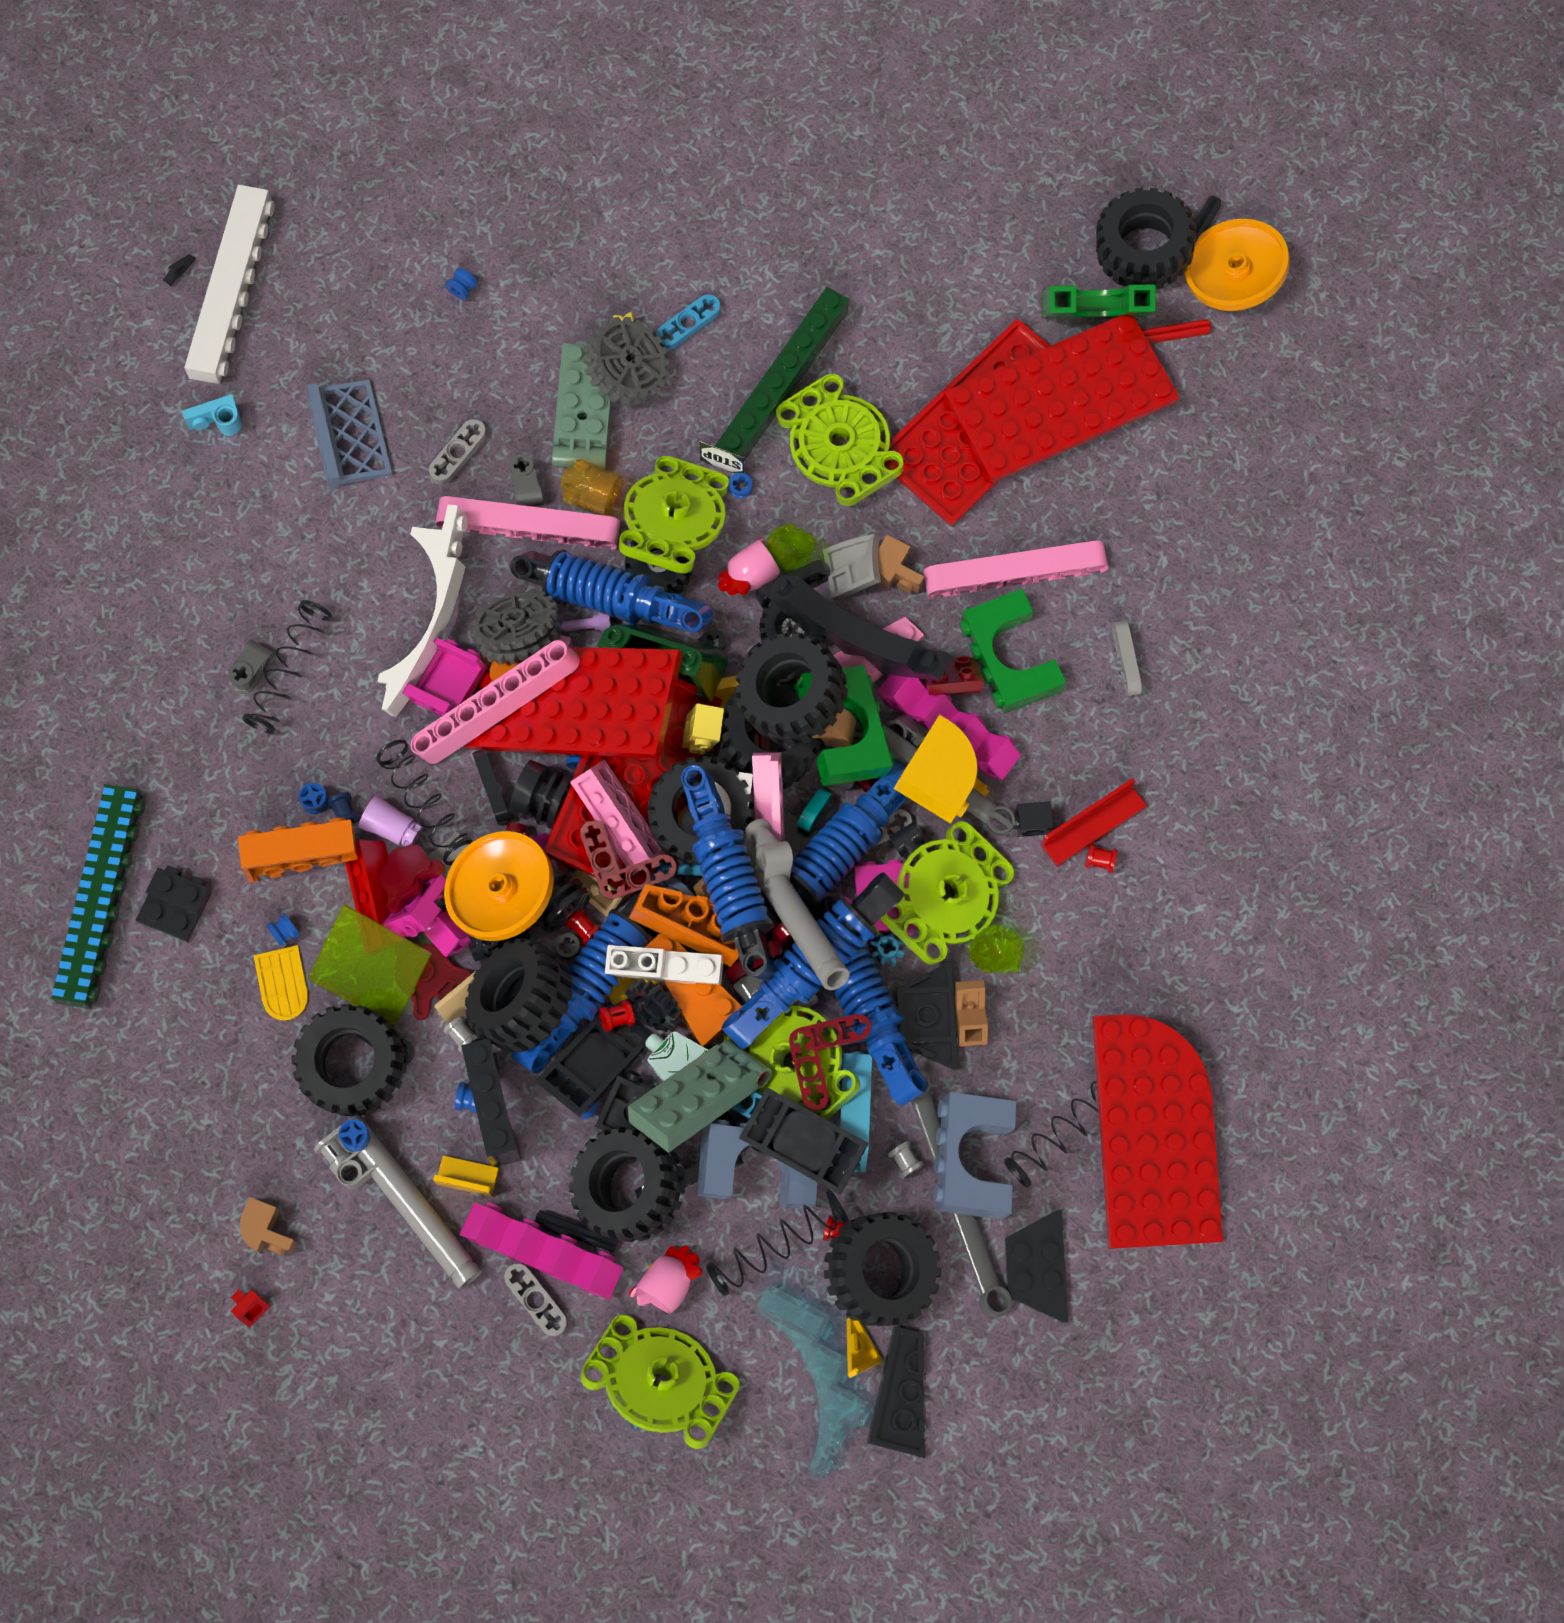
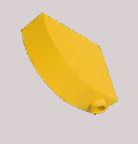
M939 715L894 787L901 794L950 824L956 815L961 818L968 808L969 803L965 800L970 794L977 776L975 752L966 735L951 721Z

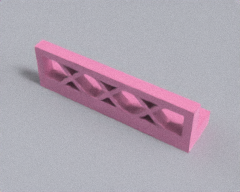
M781 752L753 753L755 820H768L772 826L771 834L777 836L780 842L785 841Z
M605 759L570 782L594 819L603 822L608 828L615 850L626 867L666 853L658 845L651 829ZM647 843L649 844V846H650L651 849L653 850L654 854L652 853V851H651L650 848L648 847ZM641 868L635 869L634 872H633V875H634L635 873L639 872V871L642 870V869H641Z

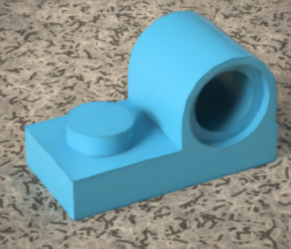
M233 394L182 410L189 430H203L210 423L215 422L222 434L230 436L238 433L242 427L240 412ZM232 417L231 421L223 422L224 419Z

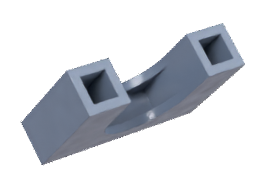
M949 1092L939 1101L937 1111L938 1117H941V1128H938L936 1134V1144L940 1145L939 1156L936 1157L934 1166L935 1173H938V1184L934 1186L933 1201L937 1202L936 1211L1003 1220L1012 1213L1013 1185L981 1181L974 1178L962 1166L958 1149L962 1136L969 1132L1004 1136L1015 1129L1016 1101Z
M714 1120L702 1129L696 1196L722 1200L732 1197L737 1157L745 1147L751 1146L739 1139L747 1123H742L740 1127L729 1126V1121ZM778 1161L782 1174L779 1207L803 1210V1205H807L810 1209L816 1206L817 1182Z

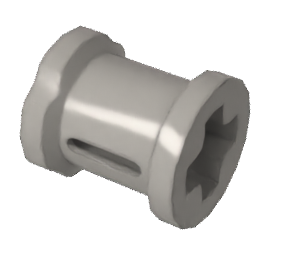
M464 1016L454 1019L443 1030L446 1035H450L459 1046L458 1051L463 1054L461 1045L481 1039L478 1034L474 1035L467 1026Z
M910 1141L902 1143L888 1153L889 1158H894L901 1169L903 1179L925 1165L923 1161H919L910 1148Z

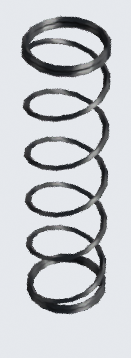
M302 600L298 606L301 617L309 624L311 623L304 617L300 608L311 616H315L313 614L315 612L305 605L314 607L326 614L327 616H322L324 618H321L324 621H330L333 617L328 609L313 601ZM294 624V625L288 626V628H287V633H288L290 639H291L296 645H299L298 642H296V641L294 640V638H293V637L290 635V633H289V629H290L291 627H296V626L306 627V628H310V629L319 631V632H321V633H325L323 630H321V629H319V628H315V627L308 626V625H303V624ZM283 646L277 648L276 650L277 658L287 668L289 667L282 661V659L278 655V651L280 649H294L313 655V653L308 650L290 646ZM269 669L266 670L264 673L267 682L271 685L272 688L276 690L277 688L267 678V673L269 671H280L298 676L300 678L302 677V675H300L297 672H292L284 669ZM259 691L253 695L256 705L264 712H266L265 709L256 700V695L259 693L272 694L291 700V697L286 694L282 695L270 691ZM248 713L243 715V721L254 729H258L256 726L259 725L251 720L266 726L267 728L265 729L267 731L264 732L267 734L275 733L276 729L271 723L260 717L280 722L274 716L269 717L262 714Z
M403 739L389 742L378 752L377 762L385 769H394L391 775V783L397 788L407 789L404 795L406 806L420 808L417 815L418 824L425 828H433L430 842L436 847H447L443 856V862L445 865L452 866L455 860L447 861L449 855L459 847L471 844L473 841L465 840L468 837V833H463L449 845L441 846L434 843L433 833L436 828L451 821L455 817V813L446 815L436 825L425 826L420 822L419 815L422 809L437 802L442 797V794L433 795L421 806L408 804L406 795L409 789L426 781L429 774L419 776L409 786L401 787L396 785L393 781L395 771L414 761L416 755L412 754L405 757L396 767H386L384 765H390L394 762L391 761L392 759L381 761L380 757L386 750L403 743L405 747L397 755L400 756L399 758H402L409 747L406 740ZM410 757H413L410 761L401 765L405 760H407ZM422 777H425L422 781H420V782L414 784L416 781H418V780L421 779ZM439 796V797H438L437 799H435L434 801L428 803V802L431 801L433 798Z
M1093 1081V1082L1091 1083V1085H1090V1089H1091L1092 1097H1093V1099L1096 1101V1098H1095V1095H1094V1092H1093V1085L1096 1084L1097 1082H1096V1081ZM1077 1098L1072 1099L1071 1101V1110L1073 1116L1076 1119L1077 1117L1073 1108L1074 1101L1083 1102L1099 1113L1098 1109L1090 1103H1088L1087 1101ZM1061 1116L1052 1117L1051 1126L1056 1136L1057 1133L1053 1124L1055 1118H1059L1066 1121L1067 1123L1075 1127L1078 1131H1080L1084 1136H1087L1086 1131L1080 1123L1079 1128L1077 1125H1075L1066 1118H1063ZM1038 1133L1032 1134L1031 1142L1033 1149L1036 1153L1037 1150L1034 1144V1136H1041L1050 1141L1051 1143H1053L1065 1154L1068 1153L1060 1140L1059 1145L1045 1135ZM1013 1151L1011 1158L1006 1157L1004 1159V1164L1012 1174H1014L1013 1171H1017L1019 1173V1178H1017L1019 1183L1029 1188L1031 1180L1025 1171L1014 1161V1154L1024 1155L1044 1171H1048L1040 1157L1039 1163L1023 1152Z
M829 1189L825 1192L834 1219L833 1228L825 1224L807 1205H803L811 1234V1242L805 1241L783 1219H780L788 1250L787 1256L781 1255L761 1234L757 1233L756 1237L764 1260L763 1271L757 1269L734 1247L733 1252L741 1275L740 1285L732 1282L713 1262L710 1261L709 1264H706L707 1272L718 1291L723 1296L729 1295L726 1282L722 1279L723 1284H721L717 1278L718 1275L720 1277L722 1275L735 1287L740 1288L743 1286L744 1276L737 1253L757 1272H766L767 1261L760 1238L774 1253L781 1258L788 1259L790 1256V1246L784 1225L799 1240L808 1245L812 1244L814 1239L813 1231L806 1209L822 1225L830 1230L836 1229V1215L842 1223L846 1224L848 1217L835 1194Z

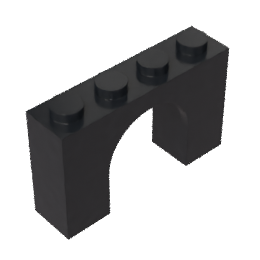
M490 1039L461 1045L486 1156L493 1167L521 1161L515 1132L510 1123L500 1082L502 1076L496 1051Z

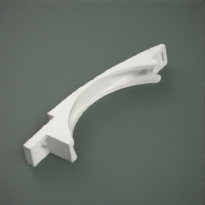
M456 505L447 506L442 530L412 527L410 535L425 549L433 565L437 583V599L431 623L416 648L400 663L379 674L378 682L386 684L382 710L391 716L396 717L409 699L402 692L408 683L416 686L437 651L438 647L435 645L434 640L436 637L442 639L454 610L466 568L457 558L462 553V535L468 525L467 515Z

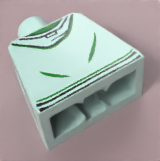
M675 1031L665 1040L657 1033H653L645 1043L646 1047L653 1052L647 1061L662 1081H665L708 1051V1049Z

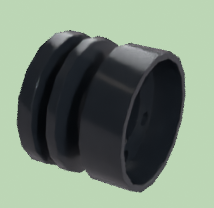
M529 760L515 785L510 802V814L529 820L537 811V824L544 825L547 821V828L551 829L561 804L565 800L564 797L568 792L573 775L567 774L563 778V772L557 770L549 780V767L534 760Z
M557 858L550 861L554 875L551 898L544 912L537 919L538 922H543V928L549 933L567 924L569 919L576 912L581 911L592 897V893L588 888H582L583 883L581 880L576 879L569 882L573 872L565 863Z

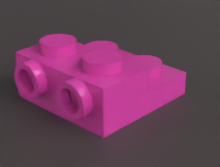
M442 875L425 880L422 884V893L409 898L400 912L391 913L382 924L394 940L402 942L405 937H416L419 932H427L437 922L435 917L441 911L435 903L444 895L442 890L446 882Z

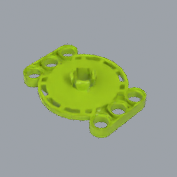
M828 374L782 402L776 410L777 421L784 428H792L790 432V449L798 469L815 483L836 488L837 501L843 506H852L900 476L903 472V458L898 452L889 451L890 433L882 414L872 404L861 398L843 395L844 385L842 378L836 374ZM830 382H834L839 385V389L835 392H828L825 390V386ZM808 396H814L818 401L813 406H807L803 403V400ZM785 410H793L796 413L795 417L791 420L783 419L781 414ZM881 431L885 432L886 443L881 441ZM835 435L837 439L843 438L848 442L843 446L833 445L832 436ZM795 438L799 439L800 447L796 452L794 448ZM800 458L804 459L806 465L809 467L808 470L801 464V462L799 461ZM894 459L899 463V466L894 470H889L884 466L887 460ZM814 473L829 478V480L819 478L815 476ZM872 473L877 477V480L872 484H866L862 480L865 474ZM850 487L855 490V494L851 498H844L840 494L841 490Z
M671 456L658 458L655 463L654 474L639 480L626 495L624 519L630 530H626L620 535V552L627 557L684 574L690 572L694 567V551L713 542L723 529L726 513L722 497L728 491V477L721 472ZM669 466L673 471L663 472L660 467ZM694 474L698 479L688 480L685 475ZM719 482L723 487L713 488L710 483ZM635 494L636 498L634 503H632L630 499ZM716 504L719 506L720 513L716 512ZM672 510H674V517L669 516ZM717 523H719V525H718V527L716 528V530H714V525H716ZM627 540H634L638 543V545L635 547L627 546L624 542ZM653 548H659L664 553L661 555H654L650 552V550ZM683 556L688 558L689 562L679 563L676 561V558Z
M964 821L957 822L948 828L946 832L947 839L928 842L918 847L908 856L898 876L897 885L905 893L902 900L896 905L899 910L898 919H891L886 913L880 918L921 960L931 965L945 959L948 952L946 944L965 943L979 936L988 928L995 917L998 907V887L1009 883L1014 877L1012 865L970 824ZM956 828H961L965 831V842H960L955 838L954 830ZM940 845L939 850H934L930 853L926 850V848ZM976 847H980L986 852L985 861L976 859L974 855ZM919 854V860L910 866L909 864L913 858ZM996 866H1000L1005 870V880H999L994 875ZM945 883L953 888L954 898L950 897L946 900L942 898L946 894L944 889ZM992 895V906L989 911L987 910L989 896ZM982 918H987L982 927L977 930L975 925ZM909 924H913L919 929V937L917 939H913L907 934ZM963 932L970 934L967 937L956 939V935ZM929 944H935L939 948L940 954L938 958L929 956L927 952Z
M791 1005L790 1011L787 1013L783 1011L749 1046L743 1049L746 1052L749 1050L750 1055L772 1070L770 1081L763 1088L757 1089L759 1092L764 1093L768 1087L808 1109L802 1100L795 1068L784 1067L783 1060L786 1054L791 1051L789 1037L795 1029L828 1021L827 1019L809 1008ZM760 1007L756 1008V1011L765 1012L766 1009H761ZM800 1012L809 1013L813 1015L814 1018L811 1021L805 1017H801ZM827 1027L830 1035L825 1030L822 1031V1038L826 1042L837 1040L838 1034L833 1027ZM724 1033V1041H732V1039L726 1033ZM798 1034V1040L793 1041L794 1045H800L802 1055H796L797 1060L804 1056H815L814 1051L807 1053L806 1043L810 1041V1038H804L803 1034ZM841 1046L835 1047L836 1059L834 1048L818 1051L828 1096L831 1098V1105L823 1111H809L826 1120L852 1099L860 1089L858 1076L851 1071L841 1070ZM806 1061L801 1065V1074L805 1077H813L817 1072V1066L811 1061ZM845 1076H850L853 1083L852 1087L848 1091H841L839 1087L840 1080ZM821 1080L803 1083L804 1088L809 1085L811 1088V1096L807 1097L808 1102L813 1101L814 1105H818L819 1099L824 1095L817 1093L815 1084H821Z
M619 1315L612 1320L585 1362L580 1375L581 1382L587 1389L599 1390L606 1387V1392L614 1408L633 1425L647 1431L659 1433L677 1432L683 1429L686 1444L694 1449H702L710 1442L734 1401L740 1386L738 1378L730 1372H721L716 1375L714 1365L708 1353L697 1341L687 1334L663 1327L644 1328L637 1331L635 1320L628 1315ZM619 1324L627 1325L631 1333L624 1336L616 1332L615 1327ZM658 1334H659V1335H665V1336H669V1337H662V1336L651 1337V1335H658ZM675 1338H676V1339H679V1340H681V1341H684L685 1343H687V1344H688L689 1346H691V1347L689 1348V1347H688L687 1345H685L684 1343H682V1342H680V1341H678V1340H675ZM606 1346L612 1347L617 1352V1355L613 1358H607L602 1355L601 1349ZM696 1352L703 1358L706 1366H703L700 1358L696 1355ZM590 1369H597L601 1372L602 1378L598 1381L591 1380L586 1372ZM654 1374L665 1375L669 1381H661L658 1387L654 1386L656 1379ZM722 1381L729 1382L733 1387V1391L724 1393L719 1390L717 1384ZM713 1404L718 1407L720 1413L716 1416H710L705 1412L704 1406ZM694 1427L702 1428L706 1433V1437L704 1439H695L691 1435L690 1430Z

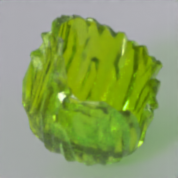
M785 523L783 526L775 528L770 533L766 542V548L777 566L785 570H793L808 563L811 555L816 551L815 546H817L816 540L812 537L811 533L806 534L803 529H796L797 527L793 523Z
M994 924L976 934L967 950L970 951V961L976 964L975 967H980L981 971L983 970V972L987 973L1003 972V974H1006L1009 970H1012L1013 973L1019 971L1025 947L1024 941L1017 931L1008 926Z

